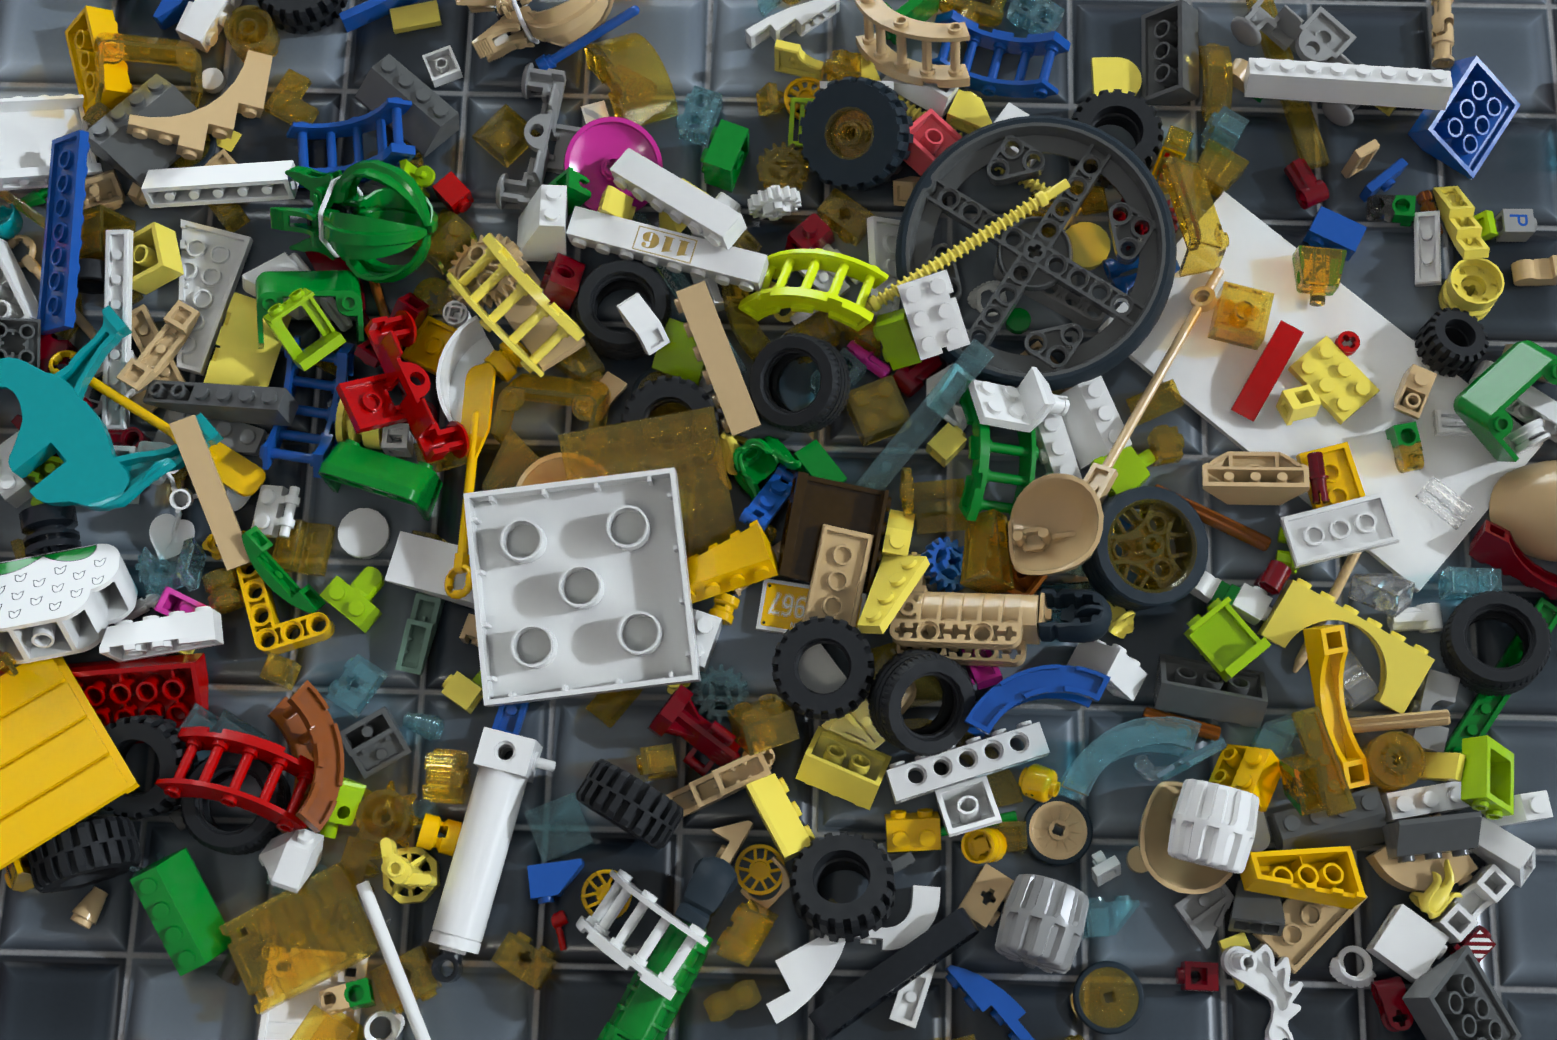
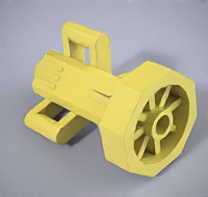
M389 838L381 839L383 889L401 904L426 902L440 886L439 862L425 849L418 847L397 849L395 841ZM413 855H420L419 858L413 861ZM428 862L431 871H422L421 868ZM405 887L408 889L409 896H403L399 893ZM420 887L424 891L415 895L414 889Z

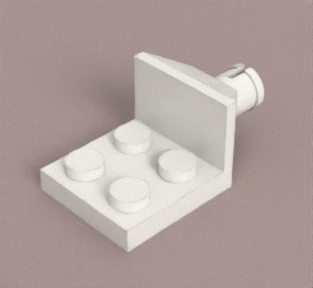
M1031 367L1018 388L974 379L968 386L979 422L984 425L1030 433L1046 418L1048 413L1064 416L1068 412L1070 405L1067 396L1052 393L1049 383L1037 367Z

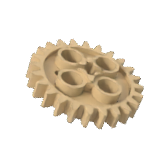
M498 233L495 238L509 251L518 262V267L524 272L520 267L525 264L521 258L523 253L514 241H511L507 236L504 238ZM480 235L478 242L471 239V246L469 247L463 245L464 252H456L459 258L458 260L451 261L454 268L448 269L447 272L450 271L459 280L486 253L485 249L487 246L482 240L484 236ZM498 259L496 261L493 260L466 286L471 294L498 269L497 265L500 263ZM511 274L505 276L479 301V304L482 307L485 304L489 309L492 308L493 301L500 305V298L502 296L507 298L509 296L507 292L509 290L514 291L516 288L513 284L518 282ZM448 287V289L453 293L452 296L457 301L463 303L465 306L467 305L470 309H472L471 306L465 301V299L462 296H457Z

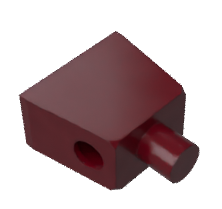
M813 213L789 233L785 250L797 248L822 249L826 244L831 245L835 242V238L830 227L816 213Z

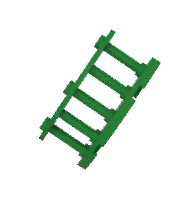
M967 380L959 403L963 409L967 424L972 425L973 435L969 437L968 459L973 460L971 475H966L964 490L958 507L965 519L969 521H976L978 513L982 510L1009 513L1011 516L1017 497L1035 479L1036 460L1039 456V448L1036 446L1035 428L1030 433L1017 431L1019 446L992 442L989 425L980 424L968 388L971 381ZM990 453L1019 456L1018 475L991 471L989 469ZM990 481L1017 485L1013 503L984 500L986 484Z

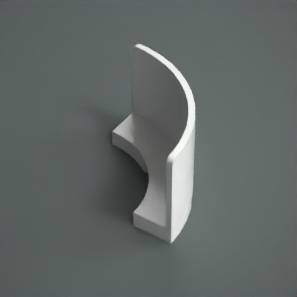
M478 316L472 317L455 331L445 345L438 362L436 373L437 395L441 408L449 422L458 421L461 423L465 380L468 371L476 365L484 364V359L494 350L483 327L479 323Z

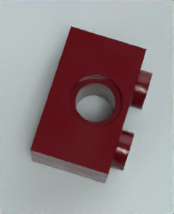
M557 253L554 261L549 260L540 284V288L543 289L542 293L550 300L549 303L555 302L559 307L569 311L578 292L586 264L560 253Z

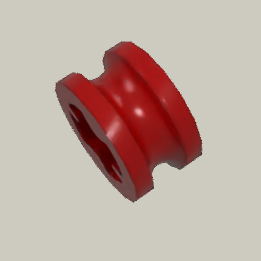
M1345 331L1338 336L1334 344L1348 357L1359 348L1360 339L1356 333ZM1344 340L1346 342L1351 341L1352 345L1344 347L1342 343Z

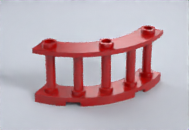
M202 726L183 727L180 729L177 737L186 743L187 749L173 778L157 779L155 783L164 790L167 796L175 799L180 797L210 799L219 801L228 807H240L275 823L280 830L285 832L306 829L307 825L296 817L308 785L312 784L313 761L302 755L297 759L285 753L286 747L238 731L223 729L221 733L209 732V727ZM212 750L199 780L185 779L197 751ZM223 752L242 755L229 787L210 783ZM255 759L269 763L272 766L259 798L239 791L252 760ZM283 770L297 777L298 780L286 810L270 803Z

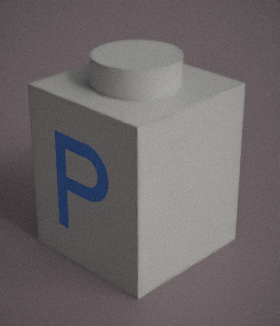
M1502 209L1495 217L1496 229L1499 233V236L1496 237V242H1526L1537 229V220L1534 218L1533 209Z

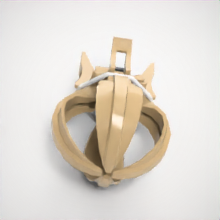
M456 0L457 5H467L471 13L496 12L499 21L471 42L480 59L487 56L488 62L501 58L516 49L534 47V43L539 44V40L566 47L604 24L614 3V0H568L550 9L537 12L532 11L527 5L532 0Z

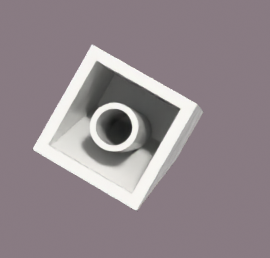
M541 185L519 216L517 246L523 253L521 257L523 260L549 262V260H555L557 253L567 256V185Z

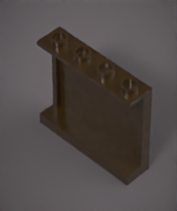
M799 471L794 473L777 561L778 576L806 582L811 581L822 525L826 524L874 535L862 592L869 593L876 573H874L876 563L880 562L882 548H879L880 539L886 533L887 523L884 522L885 512H889L891 506V497H888L889 490H877L809 476V473Z

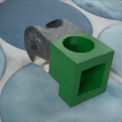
M1372 195L1367 198L1366 219L1371 222L1386 221L1400 223V226L1410 227L1415 217L1416 196Z

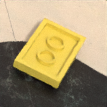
M1325 336L1288 368V371L1303 386L1311 385L1314 392L1318 394L1321 405L1340 425L1380 391L1328 336Z

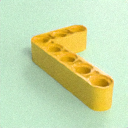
M250 562L236 568L255 645L265 654L270 656L279 655L332 637L335 625L330 618L321 612L311 613L280 623L271 588L264 582L256 570L251 574H246L247 568L252 563ZM258 588H262V594L258 598H252L253 592ZM264 612H268V619L263 623H259V616ZM326 621L325 628L320 632H316L315 627L317 623ZM295 629H300L298 638L291 640V632ZM274 636V644L270 647H265L266 639Z

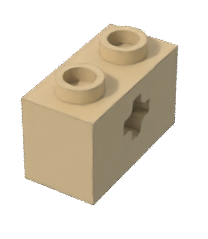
M987 863L984 864L958 909L964 908L974 924L982 929L987 928L988 924L993 927L1001 914L997 909L1002 901L1006 902L1014 880ZM989 891L992 893L990 898L994 901L993 903L988 902L985 905L982 903L984 898L981 896V893L985 894Z

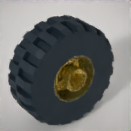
M849 76L843 77L840 81L833 80L827 83L826 89L820 88L814 94L816 98L813 102L808 101L804 108L807 112L805 117H801L799 126H802V134H798L799 143L803 144L804 148L801 154L804 160L810 162L808 167L813 174L819 175L823 183L833 185L834 188L841 190L876 189L878 185H885L891 181L893 174H898L902 170V161L908 160L911 153L907 150L909 143H913L914 134H910L909 128L913 126L912 118L906 114L908 107L905 102L899 100L898 94L893 89L886 87L885 84L879 81Z

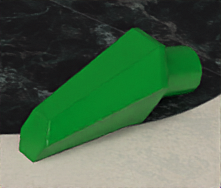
M48 187L41 188L38 192L33 190L14 203L15 206L19 209H25L46 203L44 199L47 198Z

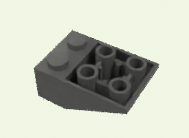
M0 317V359L7 357L17 358L40 369L41 319Z

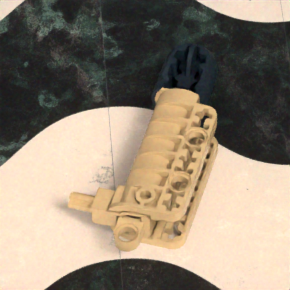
M912 552V554H908V556H921V554H917V552ZM923 574L890 623V635L897 644V654L903 653V650H906L907 647H912L913 650H921L920 647L924 650L942 648L940 655L954 660L959 665L1018 667L1026 659L1027 644L1040 645L1041 641L1052 642L1056 638L1060 642L1087 643L1102 638L1109 629L1112 612L1106 599L1101 594L1092 590L1061 589L1057 592L1054 588H1043L1041 595L928 592L926 579ZM1048 607L1061 609L1060 620L1065 623H1046L1047 621H1052V609H1048ZM946 648L950 649L949 656H947ZM959 649H964L965 652H973L972 649H975L976 657H972L971 653H963L962 657H958L956 652ZM982 649L994 650V654L989 658H983L980 656V651ZM1013 649H1016L1020 655H1016L1015 659H1010L1008 654ZM999 650H1002L1003 654H1001L1002 658H999Z

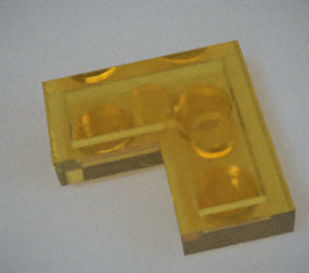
M288 69L265 103V111L291 125L293 122L300 121L313 123L319 114L318 109L301 100L312 84L310 79Z

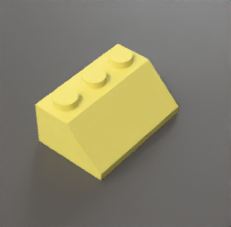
M818 726L804 754L795 779L826 791L833 796L847 800L856 806L870 810L892 756L869 749L856 741H851L840 734Z
M774 773L746 785L747 793L784 862L798 856L803 847L808 849L811 847L810 841L815 839L814 834L808 824L802 825L799 819L802 812L796 801L790 802L786 793L789 792V788L783 777L778 779Z

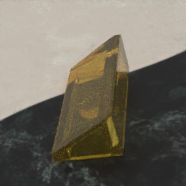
M1174 379L1160 384L1137 426L1184 406ZM1144 392L1126 399L1131 413Z
M643 688L597 694L586 709L607 727L611 728L640 695Z

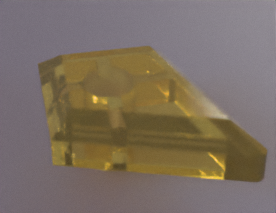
M1074 185L1069 189L1074 195H1079L1084 191L1079 185ZM1093 187L1081 206L1083 215L1108 212L1104 187Z

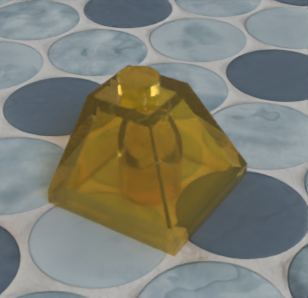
M505 104L472 135V138L502 165L508 168L528 148L524 137V128L527 121ZM533 129L530 133L533 137L541 136L536 129Z

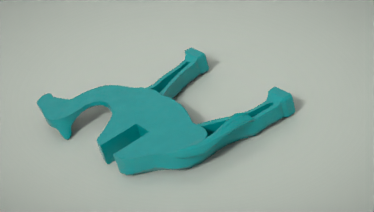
M109 305L102 309L103 325L98 333L76 353L68 366L55 374L44 372L17 358L7 357L0 359V389H9L14 392L19 400L22 411L21 427L8 461L12 472L23 479L56 453L64 462L29 490L37 500L48 505H76L99 512L125 507L154 481L168 472L180 470L185 466L177 444L153 451L116 456L111 436L105 424L89 404L83 401L89 383L107 354L120 343L122 338L132 333ZM202 413L196 416L208 448L212 445H217L224 439Z

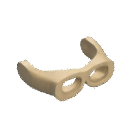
M775 856L771 860L780 868L783 881L779 892L773 898L758 900L743 888L740 890L751 903L762 907L765 911L790 888L789 873Z

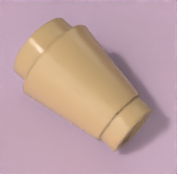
M94 886L71 911L73 915L70 920L86 929H90L93 924L96 925L108 893Z

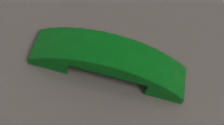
M257 526L241 535L243 545L252 565L264 582L277 595L291 605L308 613H315L326 604L310 584L301 589L267 552L273 544Z

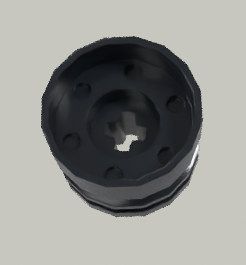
M44 503L31 506L19 513L21 532L26 535L23 539L25 558L82 547L81 541H79L80 532L75 530L78 526V520L74 505L53 506Z

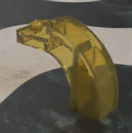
M1216 43L1199 46V60L1203 68L1202 116L1204 121H1229L1233 90V70L1229 46H1220Z

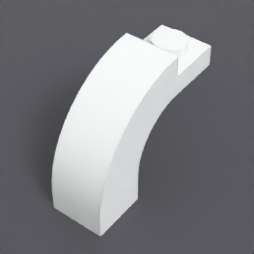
M913 885L911 888L910 910L904 921L893 927H881L876 932L871 929L869 936L861 939L860 936L855 938H860V944L876 945L877 940H881V951L902 949L926 932L932 925L939 908L941 887Z

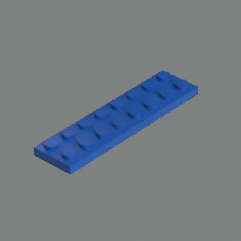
M77 130L52 140L37 319H41V335H49L72 329L76 321L77 279L80 272L79 254L82 247L81 228L84 222L83 203L86 198L85 178L88 173L87 154L90 149L88 142L89 132Z

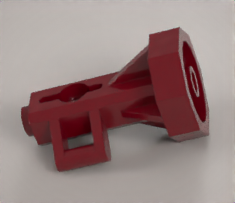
M681 684L655 716L648 729L659 738L664 733L679 736L693 747L682 761L703 777L714 763L721 767L739 759L741 754L738 753V750L741 746L734 741L737 736L717 721L710 723L698 714L691 700L694 693ZM697 750L709 758L706 765L693 756Z

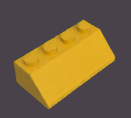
M86 5L65 30V37L79 95H84V113L89 116L116 107L133 93V86L129 80L128 65L124 59L123 45L120 42L118 24L115 21L113 10Z

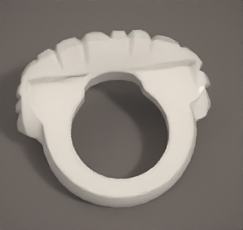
M992 280L977 286V288H974L969 293L967 298L968 304L981 313L984 309L981 305V293L987 290H991L994 293L1001 282L999 280ZM1006 291L1001 293L1000 299L1007 302ZM991 312L987 316L993 317L999 314L996 312Z
M1352 945L1343 948L1337 957L1332 958L1330 962V974L1343 985L1352 986L1353 988H1364V986L1368 987L1374 981L1373 978L1376 977L1375 972L1372 970L1373 963L1370 955L1359 946ZM1349 952L1357 953L1364 961V969L1357 976H1352L1346 972L1343 960L1344 956Z
M387 1010L374 1012L367 1018L364 1024L363 1034L365 1039L395 1040L404 1028V1016L398 1013L395 1015ZM379 1016L387 1017L391 1024L392 1032L385 1039L375 1038L369 1031L371 1022Z

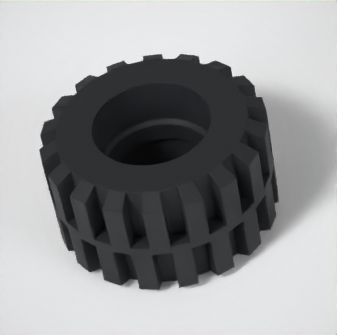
M1449 307L1438 310L1424 324L1415 337L1417 340L1415 342V347L1418 349L1417 355L1422 357L1424 365L1430 366V370L1433 372L1435 370L1438 371L1439 375L1445 376L1447 374L1449 377L1462 376L1487 352L1486 349L1489 347V342L1487 341L1488 334L1483 331L1485 327L1477 322L1478 319L1475 316H1470L1469 312L1465 310L1461 312L1459 308L1451 310Z

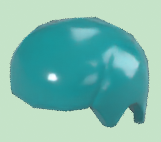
M12 203L10 204L11 208L3 205L0 207V238L3 240L14 238L21 232L23 227L22 215Z

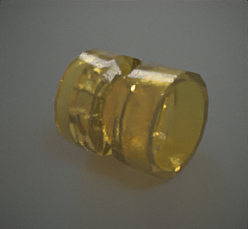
M226 568L217 569L202 577L205 592L210 594L207 600L211 609L225 614L236 611L245 605L242 591L236 588L239 585V580L235 569L229 571Z

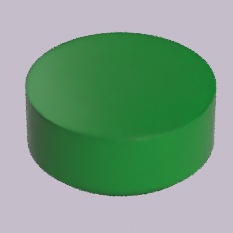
M1014 308L1005 322L1006 328L1013 334L1026 332L1031 323L1030 314L1025 309Z

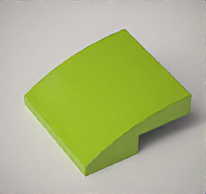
M669 317L664 330L670 343L656 351L652 369L670 376H680L684 380L689 379L699 386L703 377L702 371L706 370L703 360L698 362L692 348L697 346L694 337L688 338L683 322Z

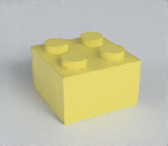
M153 222L133 233V290L147 295L184 275L174 230Z

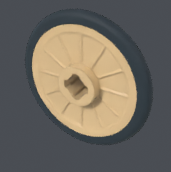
M1057 795L1056 797H1051L1047 802L1041 803L1037 801L1031 806L1024 818L1023 837L1027 848L1038 860L1053 866H1066L1081 859L1088 851L1092 842L1093 827L1088 813L1078 802L1071 798ZM1055 825L1063 828L1061 836L1053 834L1052 831Z

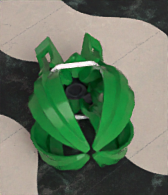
M362 160L348 167L343 174L341 170L333 173H324L303 166H295L285 171L286 175L310 191V200L313 203L311 208L270 207L272 229L300 232L311 236L289 247L290 250L320 252L332 260L340 257L346 262V265L356 277L375 283L395 282L403 279L417 270L426 259L431 246V235L429 234H434L437 230L438 216L433 211L432 204L424 195L415 179L403 169L380 160ZM365 177L387 187L377 189L369 195L363 196V192L359 189L358 185L362 178ZM290 216L306 218L307 223H290ZM423 238L417 253L407 264L389 265L376 260L377 258H384L402 252Z

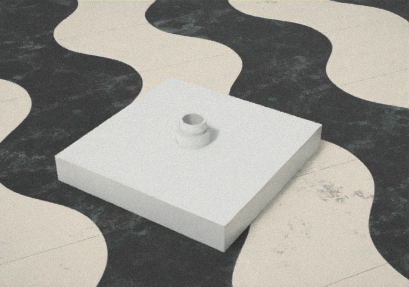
M675 467L463 493L484 706H503L701 681L678 476Z

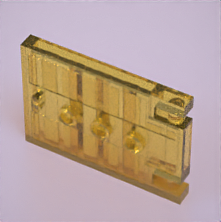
M336 863L308 878L297 894L286 890L219 926L224 936L230 935L232 943L227 946L250 996L256 995L259 1003L255 1004L254 1008L258 1015L270 1011L380 951L375 934L342 863ZM245 927L248 934L242 936L240 929ZM272 987L274 995L269 997L266 989Z

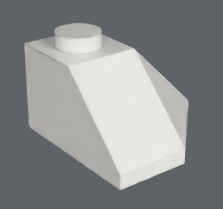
M300 829L272 838L259 854V861L262 866H265L271 885L297 894L321 861L324 835L307 829Z

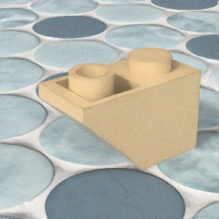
M1412 364L1403 374L1395 394L1393 409L1418 420L1437 374Z

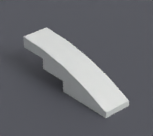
M812 0L771 15L745 30L746 43L752 49L770 36L776 42V39L782 40L795 30L802 37L837 14L840 10V0Z

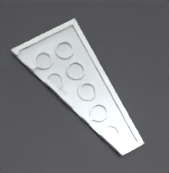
M181 219L182 240H180L184 275L179 277V300L198 310L200 316L188 339L177 353V367L180 370L204 376L253 240L249 236Z

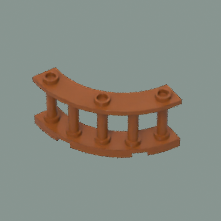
M307 680L289 699L285 696L267 716L283 734L293 757L298 759L302 755L314 762L313 781L307 787L296 817L307 825V830L310 828L315 833H318L329 820L337 804L336 800L344 777V750L337 723L334 724L328 711L329 706L318 690ZM294 776V789H293V792H294V790H295V788H296V785H297V783H298L297 777H295V776ZM276 826V828H277L279 831H281L283 834L286 833L285 831L280 830V829Z

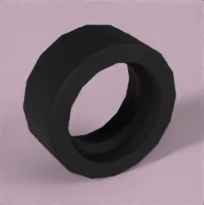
M92 258L79 259L78 292L104 294L105 261Z

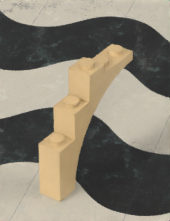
M248 50L243 68L235 82L216 100L193 112L172 117H144L130 114L127 133L132 134L133 137L138 139H154L163 145H178L176 154L181 155L187 160H201L207 133L212 134L213 137L218 139H231L237 113L242 114L246 118H261L273 56Z

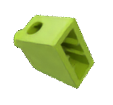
M1131 446L1122 450L1112 467L1117 470L1118 477L1108 492L1109 497L1132 488L1141 487L1148 480L1150 472L1146 467L1156 462L1155 456L1149 449L1138 455ZM1107 456L1094 459L1091 465L1093 462L1102 465Z
M343 777V784L339 789L336 800L337 804L329 820L321 829V835L335 839L339 824L346 826L353 824L366 785Z

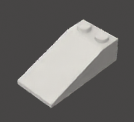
M400 531L384 581L474 609L473 589L466 597L452 599L447 595L444 588L445 578L454 567V558L458 545ZM467 572L455 576L453 579V590L464 588Z

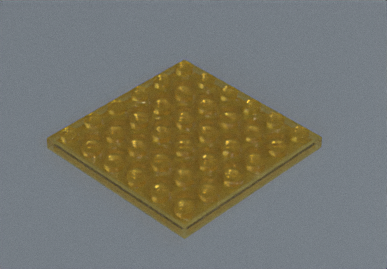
M714 406L558 435L567 481L675 467L678 476L687 558L696 553L699 555L708 551V546L715 542L718 544L730 539V534L737 531Z

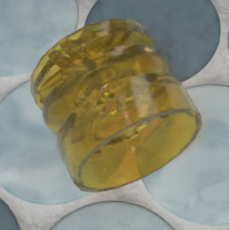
M1389 731L1366 742L1361 748L1366 757L1370 785L1367 786L1369 788L1377 786L1380 793L1394 792L1414 784L1423 775L1426 766L1425 753L1420 743L1409 734L1401 731ZM1392 756L1396 757L1395 762L1397 763V765L1393 764L1394 759L1392 758Z

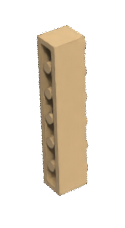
M705 280L676 291L678 296L677 299H674L679 314L684 312L687 322L683 323L688 338L693 336L697 346L692 348L697 361L703 360L706 370L702 371L707 386L712 384L716 393L711 395L716 409L722 408L725 418H722L721 422L725 432H731L734 437L762 426Z

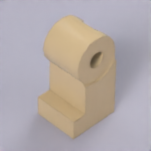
M1552 255L1550 258L1523 259L1513 262L1511 264L1514 285H1557V255Z

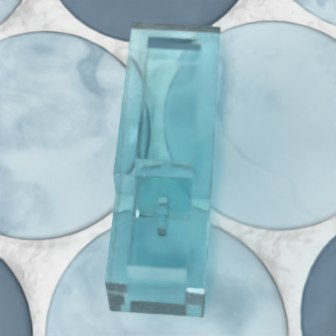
M195 703L179 727L180 729L183 727H209V732L221 733L223 729H229L266 740L270 738L226 709L218 717Z

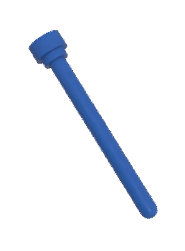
M634 5L552 55L543 54L536 58L535 61L538 68L547 70L548 68L553 69L557 67L556 64L638 15L640 12L639 7Z

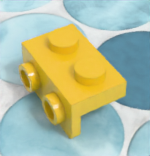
M921 808L917 812L906 813V810L896 809L890 811V814H884L887 852L941 850L940 817L937 811H933L931 808Z

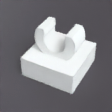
M1101 850L1091 855L1094 859L1092 860L1094 867L1091 868L1092 879L1098 887L1121 875V863L1115 855L1106 859Z

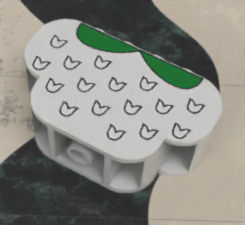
M95 544L0 562V651L4 658L14 664H25L82 653L97 646L102 641L107 627L126 618L134 610L137 603V587L118 549L109 544Z

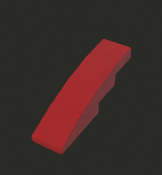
M1282 320L1280 321L1230 410L1254 422L1301 339L1303 331Z

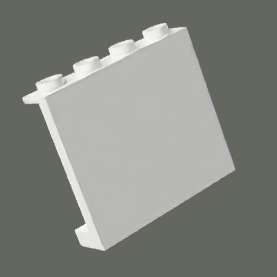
M84 95L15 96L13 98L0 99V191L48 187L52 140L77 130L86 131L88 129L83 109ZM89 149L87 154L88 173L86 177L103 172L101 163H97L95 154L91 149Z

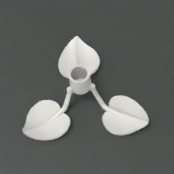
M140 441L137 452L168 448L172 445L164 442ZM179 470L168 472L152 483L153 485H161L167 478L169 479L171 490L173 491L170 494L169 501L177 513L176 517L168 513L156 517L150 525V540L160 560L175 557L185 551L195 536L193 523L189 520L181 519L182 510L190 507L198 496L187 488H177L174 477L171 474ZM224 486L233 511L241 509L251 497L241 496Z

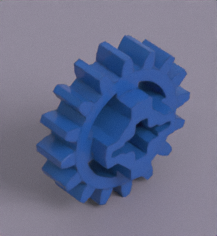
M939 537L925 547L926 551L921 556H927L930 563L927 571L924 572V576L931 577L930 585L936 583L938 591L945 588L946 592H958L970 584L969 579L974 577L970 569L975 566L969 563L968 559L972 555L965 554V545L959 547L957 539L951 542L949 537L944 539Z

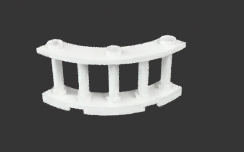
M612 869L609 875L615 882L593 915H589L588 918L581 915L576 923V927L583 934L587 932L586 938L626 970L630 966L638 971L637 975L641 977L639 980L671 1001L677 992L676 987L672 985L674 983V976L696 942H699L704 947L707 946L709 942L704 937L706 932L693 923L690 927L655 903L658 898L645 889L643 892L631 882L633 877L622 869L616 872ZM633 895L639 900V903L616 938L612 937L611 939L608 936L610 933L608 930L630 896ZM650 908L660 915L661 918L639 952L631 956L624 950L626 948L625 943L647 909ZM672 924L687 934V937L665 971L657 975L646 967L648 964L646 960L669 925Z

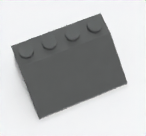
M156 73L86 130V132H89L88 142L90 149L95 155L142 188L148 170L167 169L181 155L176 154L178 145H163L154 139H138L133 137L132 134H128L129 115L172 117L193 112L197 108L173 84Z
M1469 945L1461 947L1415 980L1402 997L1427 1040H1519L1522 1036Z

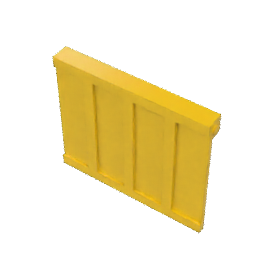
M63 657L20 664L0 676L1 870L123 794H129L140 787Z

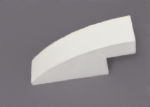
M827 935L824 938L818 937L775 960L790 989L786 994L766 1004L776 1024L794 1014L821 988L833 971L846 942L845 938H839L838 942L829 941V936Z

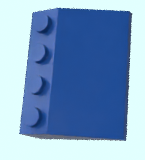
M1477 55L1455 61L1449 70L1451 71L1453 88L1446 109H1424L1408 133L1423 151L1469 179L1475 177L1521 105Z

